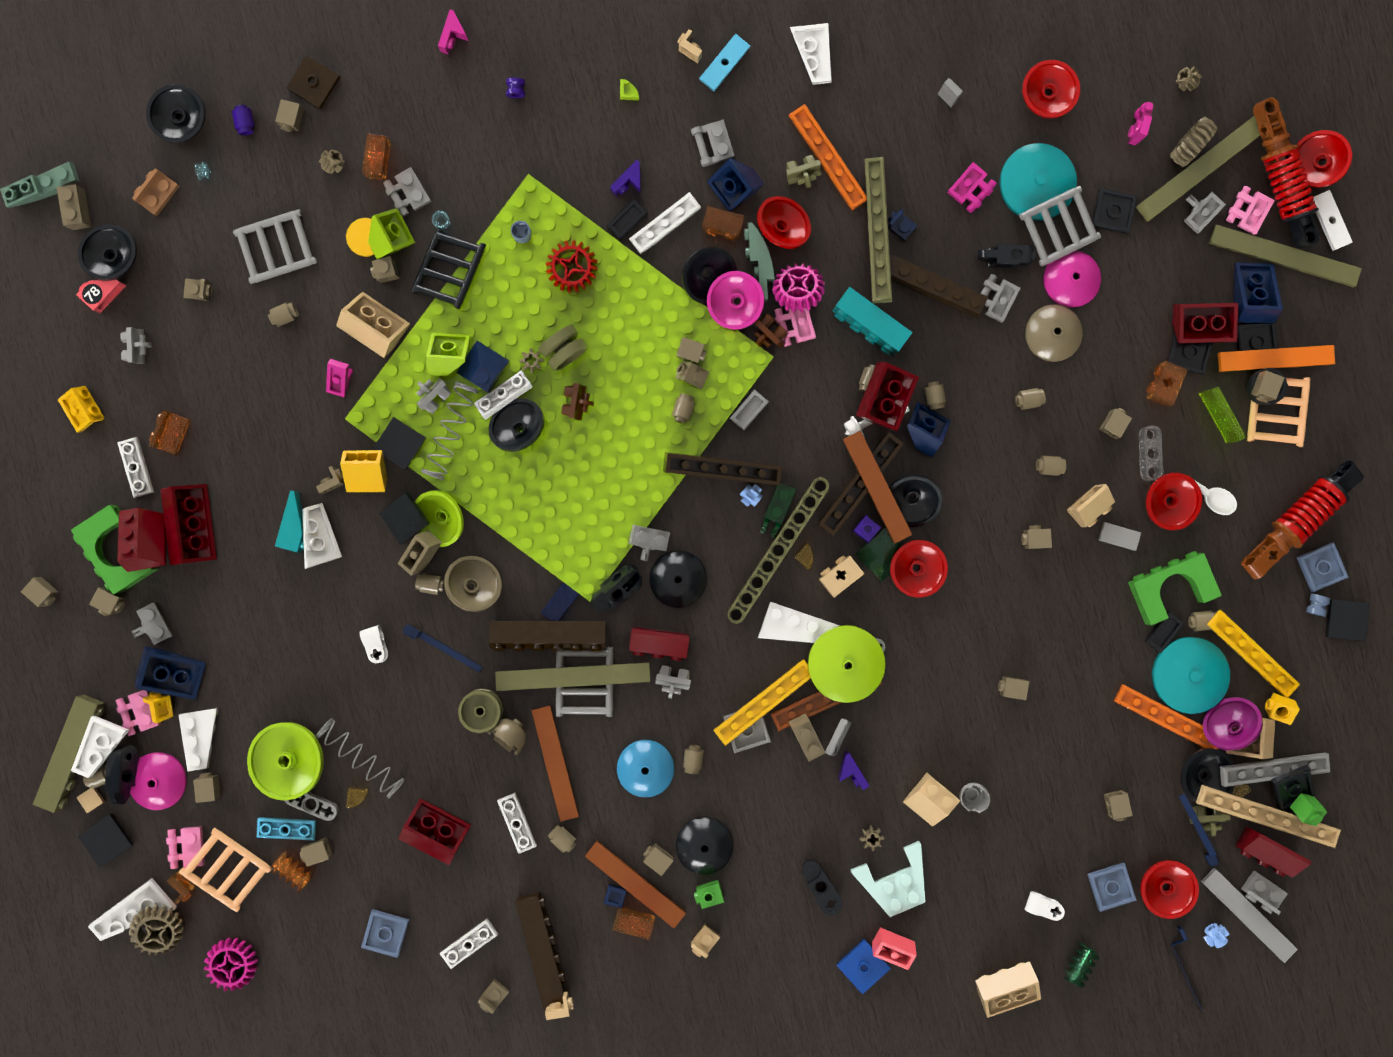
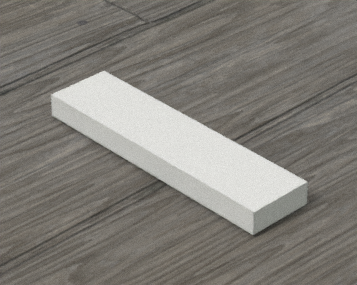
M689 192L634 234L629 240L642 255L699 211L701 206Z

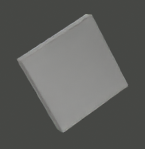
M734 713L723 716L724 721L727 720ZM761 717L731 741L734 753L771 742L764 718Z

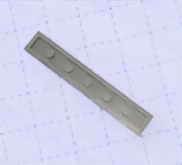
M1324 752L1220 766L1221 786L1227 787L1271 781L1273 778L1304 765L1310 768L1311 775L1330 773L1329 753Z
M1215 868L1201 880L1282 962L1285 963L1298 950Z

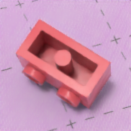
M883 928L879 929L872 941L874 957L909 970L917 956L915 941Z

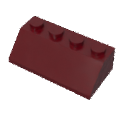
M207 484L170 486L160 489L170 565L217 560Z

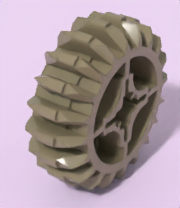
M1207 117L1201 118L1174 147L1170 158L1181 167L1186 166L1207 145L1218 127L1211 119Z
M155 904L153 909L148 905L145 910H139L138 914L134 915L133 921H131L129 926L130 940L135 942V948L141 947V953L145 950L148 951V956L155 952L156 957L160 952L164 955L168 950L172 952L175 946L179 945L184 934L183 920L178 918V912L172 913L173 908L165 909V904L161 908ZM142 924H144V925L146 926V927H145V929L147 930L146 934H144V932H143V930H142V926H141ZM168 926L170 927V929H171V931H172V935H171V936H169V935L167 934L168 931H167L166 929H167Z

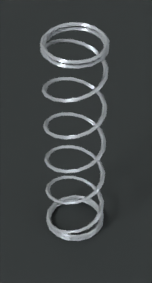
M455 382V386L453 387L454 391L458 393L460 396H462L464 399L469 401L471 404L448 403L447 407L465 421H440L442 426H444L450 432L455 434L458 438H434V441L438 445L443 447L452 455H427V457L433 463L441 467L445 471V473L431 472L426 469H422L421 471L422 473L438 478L440 480H445V477L439 474H447V470L440 464L435 462L433 459H431L429 456L453 457L454 455L449 449H447L438 441H436V439L460 440V436L451 429H449L447 426H445L442 422H467L463 416L454 411L448 405L453 404L462 406H473V403L468 398L459 393L455 388L460 387L475 394H478L479 392L477 389L459 382Z
M331 718L319 730V732L316 734V738L319 739L320 737H322L330 728L326 735L324 744L331 745L347 734L339 749L338 756L344 757L352 751H354L359 746H361L353 761L352 768L357 769L365 763H367L368 761H370L372 758H374V761L371 764L366 775L367 781L374 779L375 777L389 769L381 784L380 792H385L392 788V790L386 796L388 797V799L391 798V796L404 783L405 779L401 778L393 785L382 791L383 784L391 768L387 767L374 777L368 779V775L376 761L377 755L372 756L359 766L354 767V763L363 747V744L357 745L355 748H353L346 754L340 756L341 749L349 736V732L344 733L333 742L326 744V740L335 724V720Z

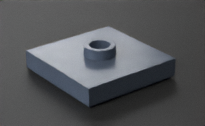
M1334 542L1296 557L1311 592H1316L1349 577Z
M1124 862L1087 874L1100 912L1136 901Z
M372 909L361 948L398 958L410 919Z

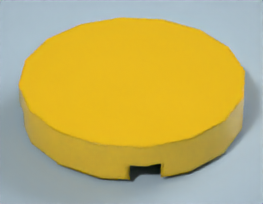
M369 218L357 219L351 223L346 234L347 244L350 249L363 257L374 255L368 243L372 220Z

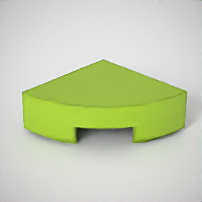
M620 79V100H639V93L635 86L628 80Z

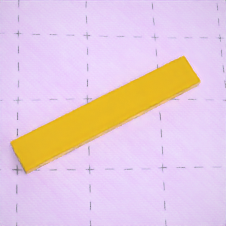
M1219 610L1207 623L1220 638L1282 696L1289 698L1300 685L1223 611Z
M804 659L713 730L725 746L811 679L806 661Z

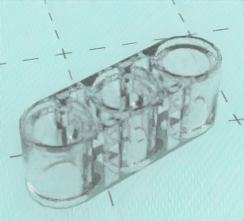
M1154 425L1143 427L1139 431L1140 474L1142 479L1148 482L1156 481L1159 477L1163 476L1162 433L1159 427ZM1148 430L1153 432L1152 439L1147 437ZM1149 449H1152L1154 451V457L1152 459L1148 456ZM1150 468H1153L1155 471L1153 478L1148 473Z

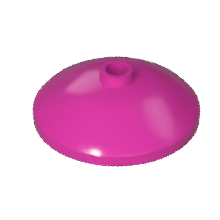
M1076 250L1047 264L1043 282L1048 296L1055 303L1068 308H1076L1087 304L1096 296L1101 285V273L1092 257ZM1073 274L1078 275V280L1073 278Z
M731 271L719 276L712 283L707 294V307L711 317L719 325L728 329L738 330L752 325L760 317L764 308L765 298L761 285L753 276L741 271ZM736 298L741 299V303L739 305H736L734 303Z
M153 752L138 759L135 786H131V796L139 805L150 810H163L171 807L181 799L186 789L187 777L184 767L175 757L167 753ZM151 780L155 782V786H151Z

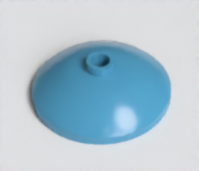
M635 741L622 751L618 759L617 775L619 781L629 793L635 796H656L662 793L672 781L674 775L673 758L670 752L656 741ZM642 768H648L649 772L647 774L642 773Z

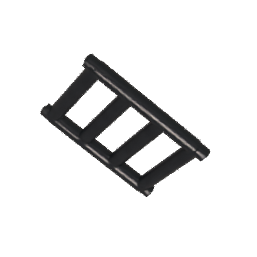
M436 229L413 283L411 293L416 295L421 293L453 304L456 309H460L481 261L486 244L480 243L478 245L444 234L442 230ZM441 240L474 251L475 255L472 262L436 251L439 241ZM432 258L468 269L465 279L463 280L430 269L429 265ZM425 275L461 287L457 298L421 286Z

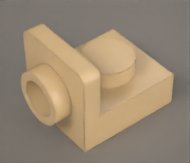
M689 29L686 34L682 33L677 42L679 44V52L698 63L702 58V50L698 44L689 42L692 38V31Z
M705 924L691 941L692 952L698 957L703 956L707 958L709 951L720 939V935Z
M568 992L563 994V1004L555 1002L546 1008V1020L570 1016L574 1006L572 997L569 998Z

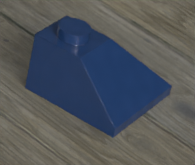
M732 158L707 181L729 212L753 196L764 185L753 168Z
M476 341L465 362L456 373L489 393L510 361L481 342Z
M917 402L907 427L915 448L923 454L933 457L943 443L951 420L930 410V408Z

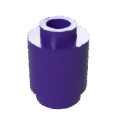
M246 105L235 106V109L232 110V116L238 135L253 134L255 125L251 108H247Z

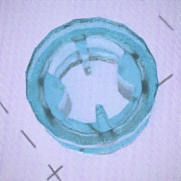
M205 161L202 164L195 163L198 179L203 180L204 177L210 179L208 164Z
M437 211L432 215V223L437 229L443 230L450 225V218L444 211ZM444 216L445 223L441 222V225H438L436 219Z

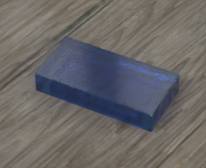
M563 582L541 611V614L551 621H559L579 593Z

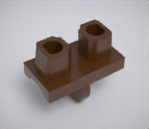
M768 313L754 322L764 332V334H761L759 331L755 333V336L758 338L756 344L759 347L765 345L769 348L772 345L769 341L770 338L777 346L779 345L782 348L785 345L783 341L789 332L781 325L773 332L770 327L776 320Z
M574 383L572 386H565L564 395L571 398V405L563 404L562 414L582 421L583 412L587 413L588 406H594V402L589 401L590 394L586 393L587 386Z

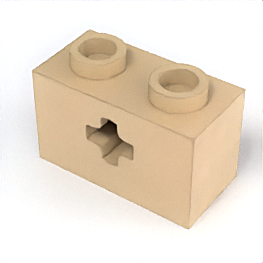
M849 555L847 557L841 556L835 561L837 565L832 569L827 567L820 573L819 581L834 598L864 575V572ZM837 571H840V572L844 571V572H845V573L843 574V577H844L843 579H841V578H837V579H836V576L838 575V574H837Z

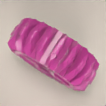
M795 263L794 267L791 268L788 265L787 270L781 268L780 274H776V280L773 282V294L775 295L776 302L779 301L780 307L785 306L786 311L792 308L794 313L796 309H800L802 313L805 308L810 311L811 306L816 307L817 302H821L825 283L822 275L818 274L817 269L812 270L811 265L806 268L804 263L801 266ZM786 284L789 285L787 292L784 291V287ZM810 284L814 286L811 292L808 291Z
M227 938L226 941L220 940L218 944H214L212 950L207 952L209 957L204 961L208 964L204 967V970L209 971L206 977L213 978L210 984L216 982L218 983L217 988L223 986L224 991H227L229 987L231 991H235L237 987L242 989L244 984L248 985L250 979L254 978V972L258 968L254 965L258 962V959L253 958L256 952L249 951L252 945L246 947L244 946L246 940L239 943L238 938H235L233 942L231 938ZM225 951L224 960L218 963L219 954ZM230 961L231 964L233 963V965H235V966H234V967H231V965H229L228 962ZM245 966L243 975L237 978L238 969Z

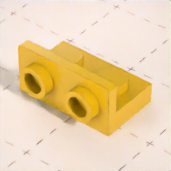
M86 386L71 388L58 399L77 433L83 432L94 422L104 419L103 414Z

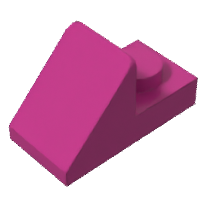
M449 10L438 44L440 51L448 54L449 50L453 49L455 44L454 37L468 41L453 10Z
M333 359L328 361L326 392L345 397L353 373V369L349 368V364Z

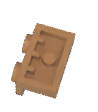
M155 168L146 175L145 182L136 188L132 199L155 216H158L180 186Z

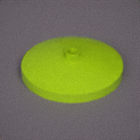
M842 625L825 631L816 639L809 653L808 671L813 684L824 696L837 702H856L872 694L881 683L885 672V656L879 642L869 632L856 626ZM847 662H850V663H851V667H848V668L846 669V668H845V664H846Z
M292 722L273 724L260 731L253 739L247 756L248 771L253 783L263 794L276 800H292L307 794L318 783L324 765L323 751L318 739L306 727Z

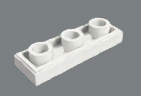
M1328 190L1315 196L1313 201H1315L1316 206L1319 208L1316 214L1332 251L1352 243L1331 191Z
M521 370L474 404L486 420L533 386Z
M135 437L117 442L133 498L154 493L139 438ZM136 464L137 468L134 471L133 466Z
M516 792L498 799V804L518 854L536 847L537 844ZM514 821H519L520 826H515Z
M487 918L441 951L440 955L450 969H452L495 938L498 932ZM466 942H470L472 946H467Z

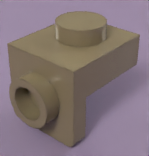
M682 361L677 368L675 378L698 389H702L709 371L692 362Z

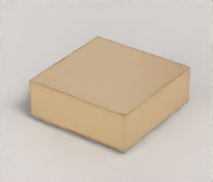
M97 788L88 789L76 797L86 813L91 812L106 802Z

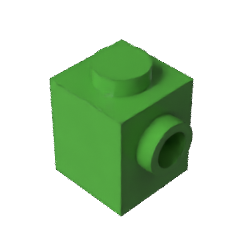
M1303 793L1290 806L1302 823L1317 826L1327 814L1325 808L1314 796Z
M719 880L696 886L695 900L697 904H701L702 909L724 903Z

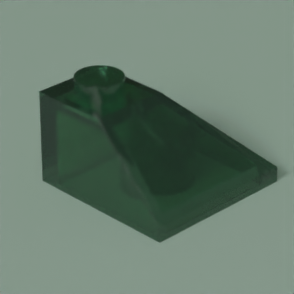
M881 528L872 540L866 543L855 555L882 582L890 574L892 557L902 545L899 542L894 543L888 530Z

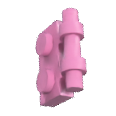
M1244 186L1242 191L1238 192L1234 206L1230 207L1226 221L1233 223L1235 218H1239L1240 222L1237 227L1255 235L1275 200L1258 191L1252 197L1248 195L1251 188ZM1243 203L1248 204L1245 212L1240 210Z
M782 308L774 310L778 326L781 325L788 331L785 321L791 320L793 330L788 331L789 334L783 341L785 343L784 347L792 345L790 338L794 336L797 343L816 338L811 317L806 308L802 313L800 309H796L794 313L792 308H790L788 314L784 315Z
M142 690L128 695L129 704H125L124 698L115 700L118 706L116 710L120 713L124 723L122 726L129 729L127 732L128 736L136 734L134 729L136 725L139 726L140 732L161 725V722H152L150 706L143 702V697L148 696L150 691ZM129 709H133L135 720L131 721Z
M202 826L182 828L181 836H176V829L168 830L166 844H169V855L167 857L168 862H170V869L179 868L178 860H183V867L186 868L203 847ZM177 843H182V853H177ZM205 857L201 860L197 867L205 865Z

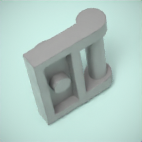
M724 119L691 129L692 136H695L700 152L702 167L735 157ZM704 133L708 135L714 154L713 157L708 156L702 136Z

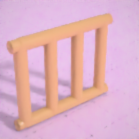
M1286 378L1288 386L1302 387L1301 398L1284 397L1277 402V404L1300 406L1299 417L1258 413V404L1251 400L1247 441L1251 442L1257 439L1293 443L1298 447H1303L1311 378ZM1257 420L1298 425L1297 436L1256 432Z
M213 828L211 837L187 867L180 869L179 873L230 909L238 912L243 900L263 875L272 870V867L223 832ZM219 839L227 845V848L201 879L192 872ZM233 851H236L243 856V859L217 890L208 883ZM252 862L259 869L237 897L232 900L224 895L248 863Z

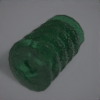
M1079 942L1078 944L1082 950L1075 949L1078 957H1071L1075 963L1068 962L1071 970L1065 969L1064 972L1068 977L1063 976V978L1078 987L1084 988L1085 983L1082 980L1088 981L1089 979L1085 973L1091 974L1093 972L1090 967L1096 966L1093 960H1099V956L1096 954L1098 952L1095 949Z

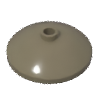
M1047 305L1038 309L1031 315L1025 328V339L1031 352L1038 358L1048 362H1058L1072 356L1078 350L1083 337V329L1079 318L1072 310L1062 305ZM1055 328L1060 330L1059 335L1055 334Z
M465 556L454 561L447 569L444 577V588L448 598L457 607L470 612H478L488 609L497 601L501 593L502 581L498 570L492 563L481 557ZM467 586H471L473 590H469Z

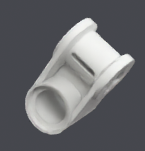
M377 625L360 631L361 641L365 647L368 659L372 663L386 661L389 654L381 627ZM377 651H381L382 655H380L379 657H375L374 654H376Z
M1030 891L1024 910L1055 921L1063 918L1065 911L1058 901ZM1055 907H1056L1058 910H1057V911H1053V913H1052V912L1050 911L1051 908H1052V909H1055Z

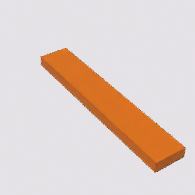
M804 104L790 113L789 118L820 161L850 209L853 211L867 201L866 194L807 106Z
M1334 345L1219 352V372L1334 365Z
M1123 684L1121 685L1114 702L1203 748L1219 750V748L1208 741L1201 724Z

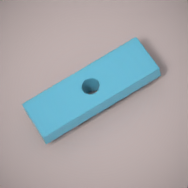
M735 34L701 75L699 80L715 92L750 49V45ZM722 62H727L728 65L724 66Z
M259 817L257 820V838L315 840L317 820Z

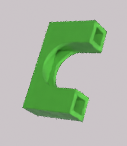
M108 505L71 529L74 534V541L83 548V554L86 559L93 563L95 573L104 580L106 590L116 595L123 593L158 570V567L126 572L122 566H115L106 559L103 553V542L111 531L119 527V511H121L117 505Z
M1190 552L1185 555V559L1180 561L1179 558L1168 562V566L1163 568L1158 566L1150 569L1151 573L1144 575L1141 573L1132 577L1133 580L1128 582L1146 625H1154L1169 618L1160 597V589L1165 579L1171 575L1180 574L1189 581L1198 603H1206L1222 596L1204 553Z

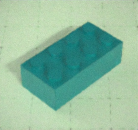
M851 287L847 289L832 310L835 313V318L841 322L845 320L850 324L849 327L854 332L864 334L866 336L865 339L869 343L879 345L881 347L880 350L888 356L890 354L894 356L898 353L913 333Z

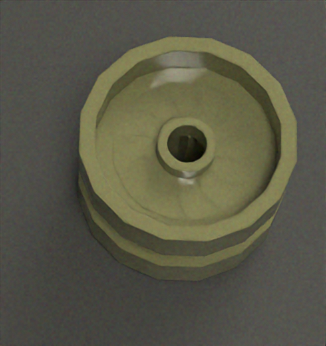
M572 324L557 331L538 348L544 358L551 357L548 364L554 372L572 363L589 348L583 339H576L578 332Z
M475 689L460 702L458 709L459 720L471 732H488L496 726L503 716V701L491 689ZM480 708L484 710L482 714L478 712Z

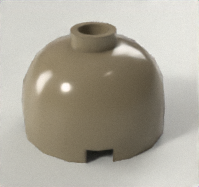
M500 719L496 726L487 732L489 735L493 733L495 735L493 739L509 752L512 749L515 750L514 755H518L526 743V733L522 729L524 725L517 719L513 721L510 719Z

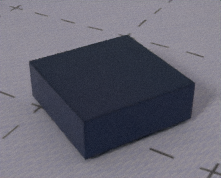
M609 884L604 904L622 909L627 890Z

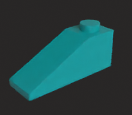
M290 490L275 547L293 552H302L304 550L302 505L299 492Z

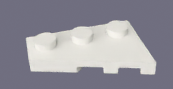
M828 23L790 27L812 84L832 83Z
M219 708L179 714L187 772L209 768L213 746L212 739Z

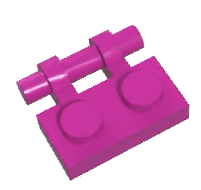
M1151 102L1142 104L1135 111L1134 119L1136 123L1131 125L1128 137L1130 139L1128 144L1136 146L1148 135L1153 110Z
M973 162L947 193L961 205L967 199L970 204L966 210L972 213L982 205V201L986 196H990L997 183L992 179L988 183L984 182L983 179L988 174ZM978 186L981 191L977 196H974L972 192Z

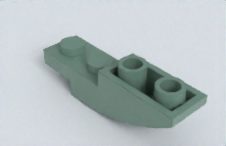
M67 162L38 176L30 175L1 188L0 191L6 207L10 208L58 194L56 187L72 185L80 180L74 163Z
M748 223L747 229H744V238L748 240L749 248H745L746 259H749L750 265L757 264V266H754V278H758V282L764 292L765 302H767V283L774 282L775 279L773 264L768 247L760 232L753 223Z

